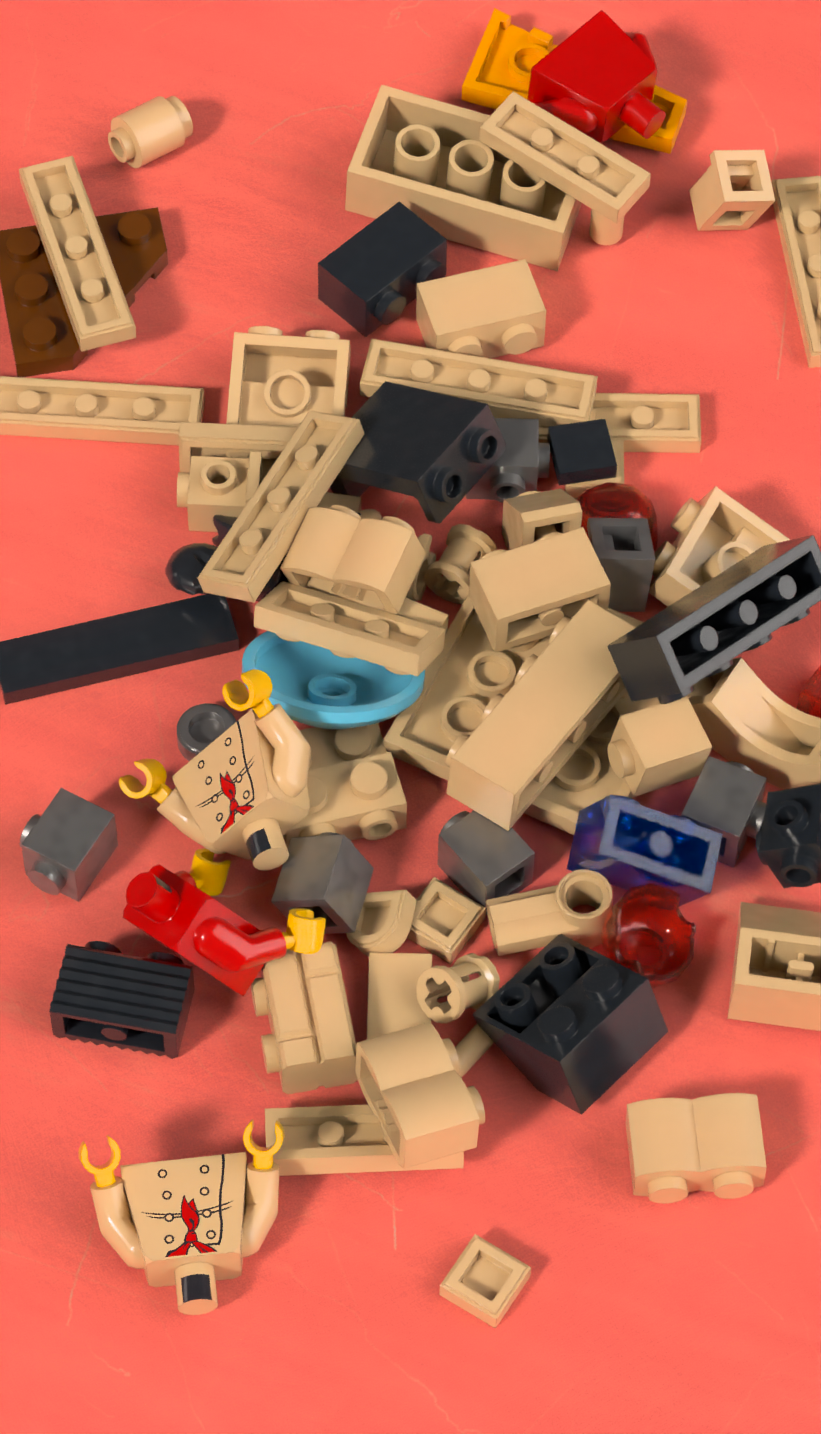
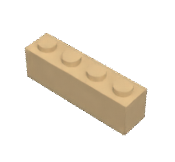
M589 600L573 618L564 616L554 628L548 641V647L538 657L532 654L524 661L516 675L514 686L505 696L498 693L490 700L482 714L480 725L471 735L461 734L453 743L445 761V764L450 767L446 794L509 831L627 691L607 646L636 627Z

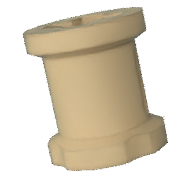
M457 524L452 526L447 534V547L439 561L431 563L424 573V581L428 588L442 599L452 603L463 604L469 594L470 562L481 559L487 553L497 550V547L486 533L469 525Z
M470 953L458 958L450 968L436 965L423 971L417 981V1001L421 1010L429 1019L437 1023H448L459 1018L467 1008L478 1010L499 990L500 977L496 967L487 957ZM474 973L480 975V977L468 981L469 975ZM448 995V1001L443 1003L437 1002V999Z

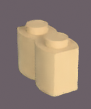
M332 505L330 509L314 507L309 508L280 569L289 583L392 614H398L426 552L415 535L414 529L401 519L392 516H385L382 520L362 519L355 511L341 505Z
M428 1022L357 1042L355 1072L369 1107L380 1121L384 1136L395 1159L403 1169L477 1147L479 1125L485 1123L483 1102L478 1090L474 1086L466 1087L460 1077L459 1058L455 1046L449 1038L441 1039L435 1027Z
M724 1093L699 1097L693 1100L685 1098H656L627 1104L625 1124L633 1195L649 1196L650 1201L662 1204L681 1201L688 1196V1193L697 1190L714 1192L719 1198L734 1199L747 1196L753 1192V1188L764 1185L767 1166L757 1095Z

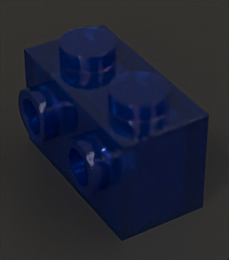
M609 795L579 811L567 869L571 871L589 869L598 872L611 885L674 907H680L711 893L723 834L696 825L694 821L688 818L668 815L642 806L632 798Z

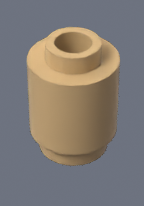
M157 96L114 117L111 120V132L108 133V143L114 156L120 162H127L131 167L139 168L182 147L185 139L193 133L192 119L185 105L177 97L170 96L165 99L164 97Z

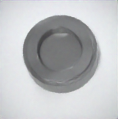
M210 703L199 704L185 711L177 724L178 748L184 758L188 761L192 760L236 722L232 713L220 705Z

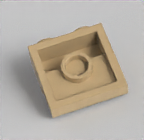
M253 326L248 329V333L234 332L226 424L298 428L309 411L345 417L351 359L350 340L340 339L338 333L327 330H310L306 332L305 337L284 336L280 329L269 326Z
M715 486L699 502L690 498L673 519L671 527L679 532L673 544L665 541L654 553L655 563L652 573L654 577L650 583L649 594L669 607L759 548L790 539Z
M378 723L350 729L312 727L299 730L311 748L307 777V789L311 807L308 815L283 835L287 850L293 837L319 836L325 832L345 835L350 840L360 838L377 840L391 835L396 830L406 828L407 802L392 754L387 752L383 746V738Z

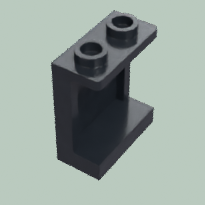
M385 381L351 417L360 420L365 434L330 488L333 493L360 497L369 486L413 496L419 501L428 521L441 523L506 451V443L488 404Z

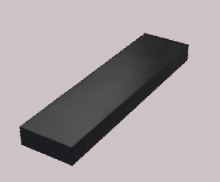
M205 594L1 641L0 688L6 705L239 650V638L226 597Z

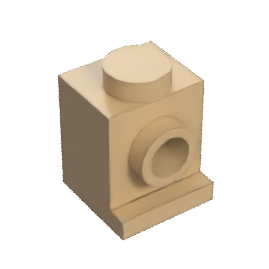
M714 150L709 155L711 166L708 167L707 171L689 190L697 230H748L775 202L765 151Z
M250 451L249 458L191 456L190 472H178L177 507L187 508L189 531L217 532L213 522L214 515L238 517L263 481L262 452Z

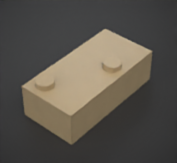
M381 85L347 170L346 211L376 219L400 201L447 240L516 260L526 259L527 263L555 271L559 269L582 203L480 142V127L490 115L385 85Z

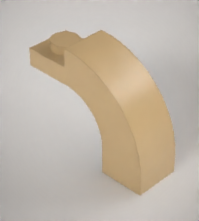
M742 657L732 659L734 664L728 669L713 676L703 678L693 685L694 691L688 694L687 697L712 745V749L728 761L746 765L755 774L766 777V782L784 790L821 784V718L804 713L780 699L760 680Z

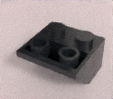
M562 934L556 936L473 1013L476 1023L538 1091L581 1115L668 1032L648 978Z

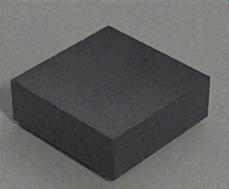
M605 419L548 427L547 440L550 443V452L559 485L616 477L617 462Z

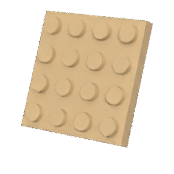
M468 594L445 634L444 650L425 669L424 688L421 695L411 706L398 714L383 740V746L386 748V751L391 752L392 757L448 780L450 767L445 764V761L453 743L461 734L471 735L480 725L482 714L490 700L498 693L504 696L514 686L516 675L524 661L532 654L539 657L548 647L550 636L495 653ZM608 608V612L621 618L622 620L633 625L634 627H637L644 623L640 620H637L616 610ZM626 691L527 808L524 814L605 848L633 797L625 777L619 778L611 767L607 751L608 744L620 716L659 704L658 698L632 702Z

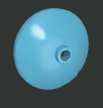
M269 631L256 637L247 646L242 658V673L256 669L264 671L270 677L272 693L269 701L272 705L279 703L291 720L317 728L350 729L383 722L411 706L419 698L424 688L425 670L418 677L411 674H394L384 666L358 658H342L334 655L329 649L306 642L286 641L279 638L276 633Z

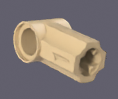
M589 869L576 870L568 873L556 886L486 900L490 932L498 956L546 947L559 934L588 948L602 944L609 937L612 929V887L608 880L600 873ZM578 905H590L597 910L581 914L573 911L572 908Z

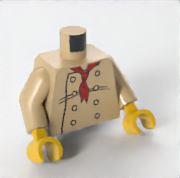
M252 669L241 674V678L247 685L249 693L245 685L236 679L225 683L222 690L223 697L229 707L238 711L252 709L172 776L176 786L173 790L165 784L167 777L165 768L155 759H142L134 762L135 766L146 775V786H143L139 779L132 775L120 777L119 784L124 794L131 798L138 799L150 795L160 804L156 809L184 835L215 854L227 852L247 860L251 859L256 869L265 871L277 868L288 860L289 852L283 835L309 813L311 805L307 789V777L311 748L308 741L279 703L272 705L269 701L272 693L270 677L264 671Z
M253 1120L245 1128L243 1135L244 1145L248 1152L253 1155V1161L248 1164L246 1152L121 1165V1177H117L114 1175V1169L118 1166L121 1159L120 1149L110 1136L106 1135L107 1142L111 1148V1156L103 1165L96 1166L88 1161V1151L84 1141L79 1147L78 1154L81 1164L90 1173L94 1174L95 1182L90 1185V1190L102 1236L127 1266L144 1269L149 1286L176 1285L178 1310L183 1314H206L217 1308L216 1280L234 1279L242 1275L243 1258L259 1251L277 1217L280 1167L277 1163L273 1162V1155L282 1146L285 1136L284 1128L277 1120L275 1123L276 1142L270 1147H260L253 1141Z

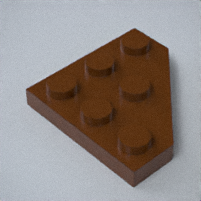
M158 207L95 216L129 308L135 302L134 294L150 277L156 279L168 265L167 247ZM36 225L0 230V284L17 377L74 370L88 355V350L82 352L80 350Z

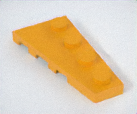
M494 8L463 82L462 101L497 109L513 91L527 99L531 68L557 47V45L553 44V36L535 27L530 32L511 24L510 15ZM655 85L651 102L666 112L665 119L658 131L650 138L645 139L625 124L610 139L671 154L686 114L687 100Z

